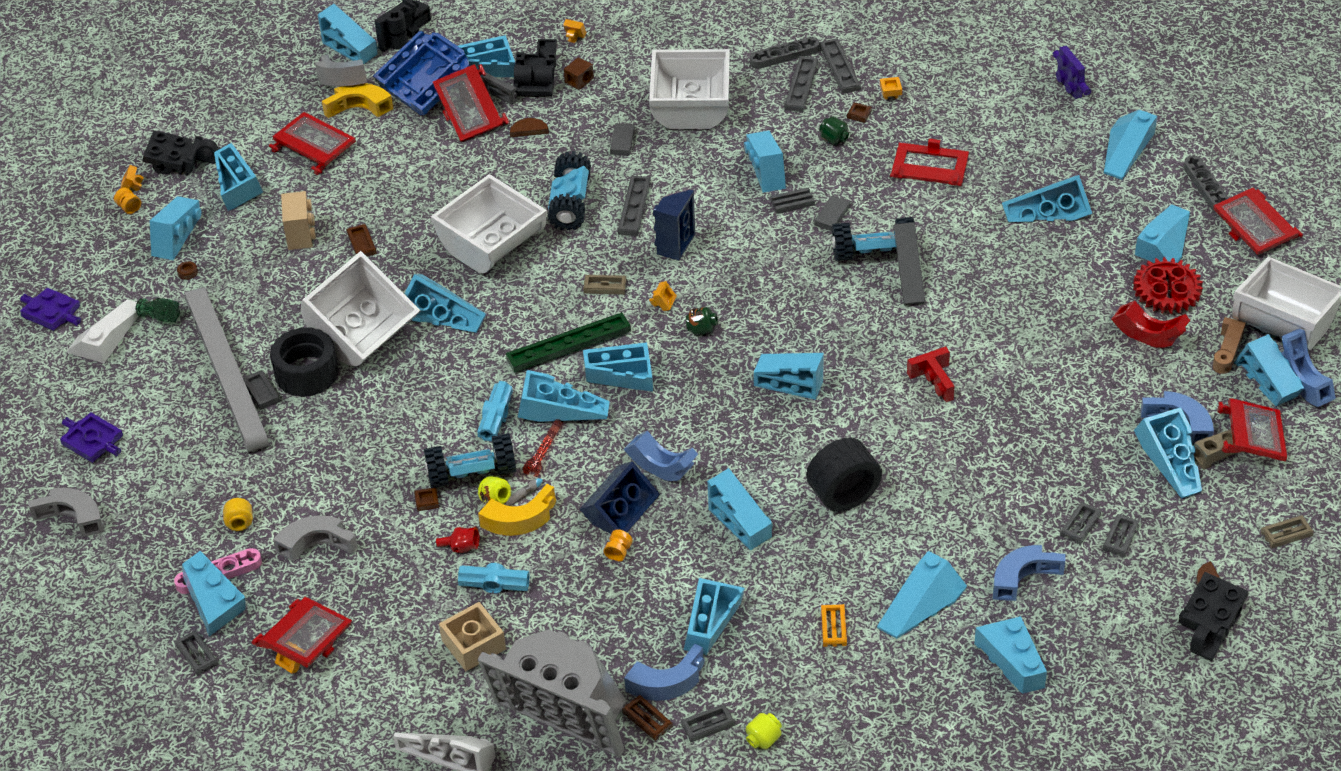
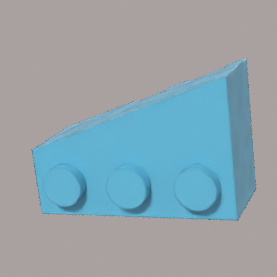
M332 4L318 14L323 44L353 61L362 59L363 64L378 55L376 40L335 4Z
M506 35L458 46L464 50L470 66L475 64L477 70L479 69L478 66L482 64L485 72L494 77H514V66L516 64Z
M232 143L214 152L221 188L220 193L228 211L263 193L257 177Z
M177 196L150 220L151 256L169 260L175 259L201 217L199 200Z
M647 342L583 350L586 382L653 392V378Z
M729 468L707 481L708 510L744 545L752 550L772 537L773 525L771 520L763 513Z
M699 578L684 650L689 651L694 644L703 647L704 655L708 654L740 606L745 588Z
M1021 616L976 627L974 644L989 656V660L1003 671V674L1022 694L1045 688L1047 671Z

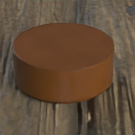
M191 261L182 262L177 267L178 277L183 280L193 279L198 274L197 265Z

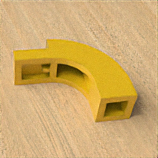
M368 83L339 86L334 88V95L322 100L324 115L327 118L354 107L368 109L377 118L393 110L391 95L383 88Z
M546 484L533 500L521 506H507L491 499L478 513L480 527L492 533L506 536L522 535L542 527L550 520L549 510L556 503L554 487Z

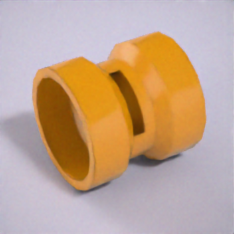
M121 188L114 195V202L127 214H132L141 207V199L134 195L129 188Z
M614 530L609 538L610 542H607L603 549V553L607 558L621 562L624 560L627 549L630 548L633 539L631 535L623 530Z

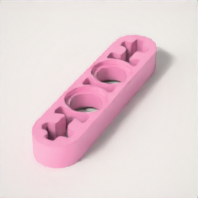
M250 548L214 560L212 563L227 579L259 568L262 559L257 549ZM226 565H235L232 570H224ZM183 572L177 574L174 579L176 590L181 594L190 593L187 586L182 583L184 581Z

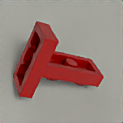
M946 346L907 359V375L910 379L925 374L927 381L933 383L938 396H942L945 402L954 400L955 386L942 369L949 366L950 351Z

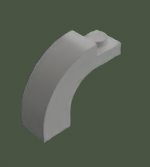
M327 54L321 56L322 61L315 62L318 81L321 84L328 86H351L367 83L362 59L349 62H333Z
M72 488L49 489L50 496L28 501L33 521L58 515H67L77 520L82 537L104 532L97 504L89 495Z
M310 516L299 519L287 525L273 539L276 553L292 561H295L304 550L316 544H330L350 554H353L358 549L355 535L349 530H344L341 519L331 516Z

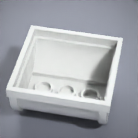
M730 49L652 50L649 104L654 118L661 125L669 129L678 130L711 129L718 125L728 112Z
M489 174L433 214L431 222L434 224L435 231L443 246L452 256L478 273H486L494 266V263L530 236L536 235L544 229L547 210Z
M361 251L301 301V314L307 328L312 327L327 333L333 340L337 359L350 366L362 364L372 353L420 312V309Z
M1267 257L1234 292L1233 299L1235 300L1232 316L1236 320L1246 322V325L1254 326L1262 332L1280 337V339H1282L1283 335L1299 328L1305 330L1307 348L1311 350L1327 332L1341 302V286Z

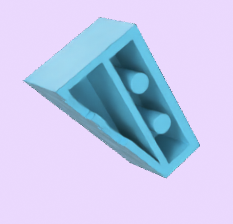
M770 131L746 134L747 142H744L745 153L749 155V159L752 162L762 193L786 189L783 153Z
M1269 334L1247 343L1234 362L1237 366L1242 365L1249 372L1246 376L1250 380L1254 378L1261 385L1259 389L1275 406L1296 398L1304 389L1301 379L1295 375L1289 361L1284 358L1277 343L1272 340Z
M824 353L761 354L754 370V386L816 400L823 383Z
M201 551L182 564L183 579L197 606L200 618L203 620L209 636L245 610V596Z

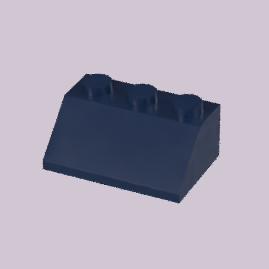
M686 190L663 197L659 204L655 205L653 209V216L655 217L654 231L656 232L654 245L656 246L657 255L679 261L696 235L694 190Z
M631 461L618 465L582 505L580 511L592 525L610 534L614 530L628 532L660 494L636 464Z

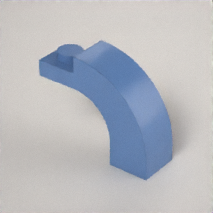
M1299 328L1283 335L1284 351L1281 353L1289 361L1295 375L1301 379L1304 389L1300 392V395L1316 407L1336 399L1333 379L1322 375L1314 367L1309 357L1305 330Z
M1164 391L1163 398H1142L1141 418L1151 417L1181 407L1191 426L1192 434L1190 437L1192 445H1195V442L1213 436L1214 428L1211 416L1193 398L1170 391Z
M648 431L636 435L624 448L625 452L642 469L667 481L680 480L693 466V460L698 455L693 448L681 453L670 452L663 448Z
M1042 545L1025 546L1012 551L1001 560L996 568L993 599L1016 601L1018 583L1027 575L1034 573L1064 575L1065 554L1042 552Z
M694 644L678 665L665 670L653 669L637 661L624 677L625 691L636 697L641 695L646 700L655 701L669 700L687 693L699 682V671L705 662L703 647Z

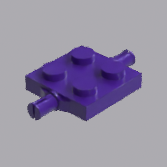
M1067 45L1060 47L1059 50H1055L1052 56L1058 63L1056 71L1058 82H1062L1067 93L1071 94L1075 99L1081 98L1083 93L1086 96L1089 95L1092 90L1085 82V67Z
M46 288L36 297L23 294L20 298L21 302L27 304L20 310L21 317L53 331L65 322H70L76 326L81 322L80 317L73 315L80 307V302L50 288Z
M92 412L77 422L68 417L62 420V425L69 428L68 432L60 438L63 446L92 463L107 451L114 456L120 455L121 448L114 444L123 437L121 429Z

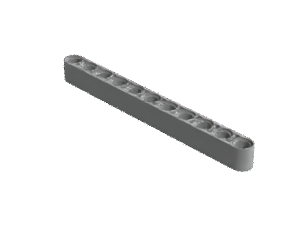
M205 287L185 292L187 305L193 320H195V325L247 452L269 446L261 420Z

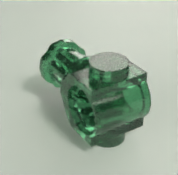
M140 298L136 303L135 310L139 317L149 315L155 320L176 323L177 318L180 316V303L165 298H156L153 301Z

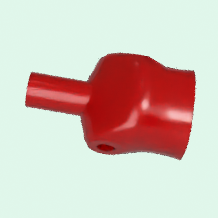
M457 527L451 536L436 538V546H450L451 550L456 553H467L470 550L477 549L480 540L478 528Z

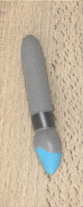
M540 478L531 480L528 485L513 493L504 505L511 506L530 492L535 491L543 480Z

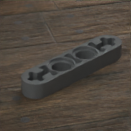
M807 37L755 51L750 54V66L755 69H761L798 59L799 56L805 57L815 54L819 51V40L815 37ZM795 49V50H798V51H797V52H790L789 50ZM773 54H778V55H780V56H778V57H773L772 55H773Z
M1192 155L1185 158L1183 167L1209 207L1216 212L1213 206L1229 199V197L1200 157ZM1198 176H1204V177H1206L1207 179L1202 180V179H1198L1197 177H1198ZM1207 189H1213V190H1215L1216 192L1211 193V192H1207L1206 190H1207Z

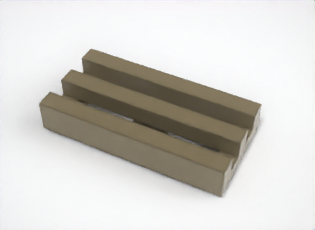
M585 274L583 292L584 294L625 295L627 277L622 275Z
M1303 515L1261 528V534L1265 535V540L1270 543L1271 549L1311 537L1314 532ZM1298 524H1302L1301 526H1298V527H1295V528H1292V527H1291V526H1295V525H1298ZM1282 529H1283L1282 532H1278V533H1275V534H1271L1272 532H1275V531H1278V530H1282Z

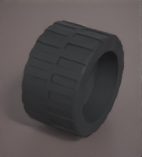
M312 327L292 329L283 333L271 346L270 358L278 387L285 393L300 397L313 396L324 392L336 381L339 370L332 338L322 330ZM301 358H318V360L308 365H290Z
M852 437L841 438L827 444L816 453L807 467L806 478L808 484L827 509L843 512L859 506L873 495L880 485L882 468L859 439Z

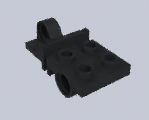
M402 0L400 4L374 20L378 48L383 52L389 48L400 50L408 42V35L414 37L415 33L419 32L420 27L431 21L430 6L417 0Z
M538 39L536 54L516 53L514 87H516L515 93H517V96L552 97L557 39Z
M153 130L143 155V162L152 164L154 171L158 174H170L172 169H176L179 175L185 172V176H188L192 172L196 160L216 164L214 152L221 148L210 139L203 140V137L196 136L192 143L190 138Z
M1204 572L1186 607L1179 614L1180 624L1196 630L1191 640L1190 652L1213 661L1222 642L1225 641V636H1228L1229 629L1235 625L1241 614L1243 604L1248 597V590Z

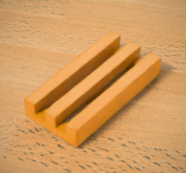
M821 605L823 647H828L831 644L833 647L837 646V644L847 646L845 605ZM835 610H840L841 638H837ZM826 611H831L832 638H828Z

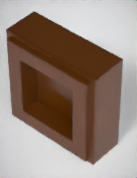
M854 102L847 113V119L865 123L872 112V107Z
M436 487L414 491L417 512L439 508Z

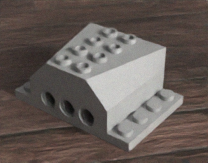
M548 629L515 640L504 660L494 653L489 655L482 652L477 660L495 703L621 757L625 749L615 720L626 699L588 643L582 640L577 642L570 639L563 632L558 631L556 633Z

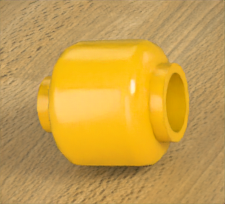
M233 498L224 504L223 520L226 527L234 531H242L252 524L253 512L249 501L243 498Z

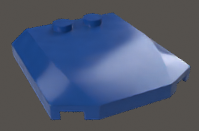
M419 31L373 75V78L384 90L419 115H425L440 101L433 81L467 68L470 64L464 50L441 34L433 32L429 35ZM456 84L447 87V92H449Z

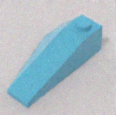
M1137 110L1120 117L1110 131L1104 168L1105 174L1121 180L1124 178L1155 134L1156 115Z
M1079 175L1002 202L1008 222H1030L1045 219L1047 221H1054V219L1070 221L1092 214Z
M1171 204L1152 220L1137 237L1135 255L1151 262H1155V258L1160 262L1163 261L1164 257L1169 262L1174 258L1175 263H1178L1182 258L1190 211Z
M530 370L526 371L518 418L538 422L607 419L610 401L587 391L581 393L572 389L573 385L567 382L563 385L554 381L555 377L549 374Z
M1181 407L1144 418L1134 429L1143 450L1181 499L1200 493L1202 487L1198 466L1195 465V448L1190 437L1192 434L1191 426Z

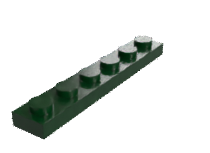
M621 312L505 353L506 360L515 373L631 332V325Z

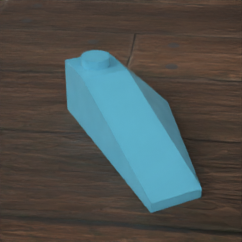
M414 274L404 293L420 309V312L412 321L428 322L438 326L446 325L454 329L477 333L486 316V313L422 274Z
M928 551L911 572L877 625V628L897 639L917 627L926 618L936 615L939 610L954 604L965 591L967 585L947 560Z

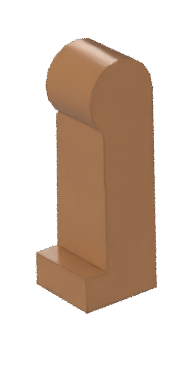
M1227 317L1224 318L1221 335L1225 337L1220 350L1214 354L1213 370L1215 372L1226 374L1231 371L1244 335L1246 322Z

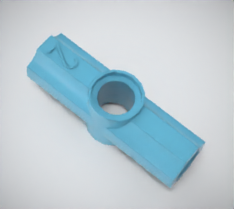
M499 381L497 384H494L489 401L486 400L484 402L482 420L477 431L478 437L484 441H492V436L498 435L502 422L505 423L506 421L504 418L508 416V404L513 389L507 382Z
M490 563L486 567L462 565L459 567L458 586L481 587L488 593H492V591L500 593L502 589L527 591L529 587V571L505 569L499 563Z

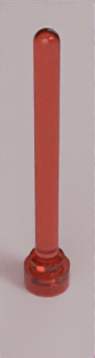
M560 419L554 420L534 457L525 462L522 468L525 474L529 475V472H534V476L538 477L542 470L541 461L564 421Z

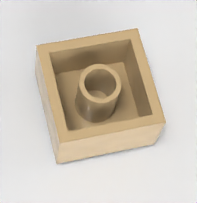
M306 191L281 194L282 222L288 250L313 247L312 240L316 239L315 228L312 227L315 226L314 214L310 213L312 211L311 199H307Z
M480 602L439 623L442 642L465 671L479 665L477 659L482 652L491 655L492 653L499 654L506 650L504 632Z

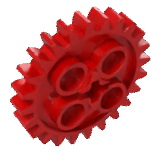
M1164 257L1163 261L1160 262L1155 258L1154 263L1147 261V266L1141 265V269L1136 271L1133 290L1136 291L1135 297H1140V303L1146 301V308L1152 305L1153 311L1159 308L1162 314L1165 310H1168L1170 314H1173V310L1181 313L1182 308L1188 311L1189 306L1194 307L1196 301L1199 302L1203 290V281L1200 280L1201 275L1196 274V269L1190 270V264L1182 265L1183 260L1175 263L1174 258L1169 262ZM1168 289L1170 290V298H1168L1167 294Z

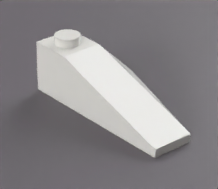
M127 299L80 334L69 347L67 353L105 363L146 305Z
M395 733L393 736L396 750L456 771H488L496 757L493 743L486 739H478L472 736Z

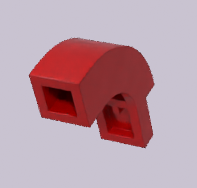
M1135 300L1120 306L1111 319L1128 337L1157 348L1172 346L1177 337L1186 331L1185 327L1190 322L1186 314L1167 321L1157 320L1144 312Z

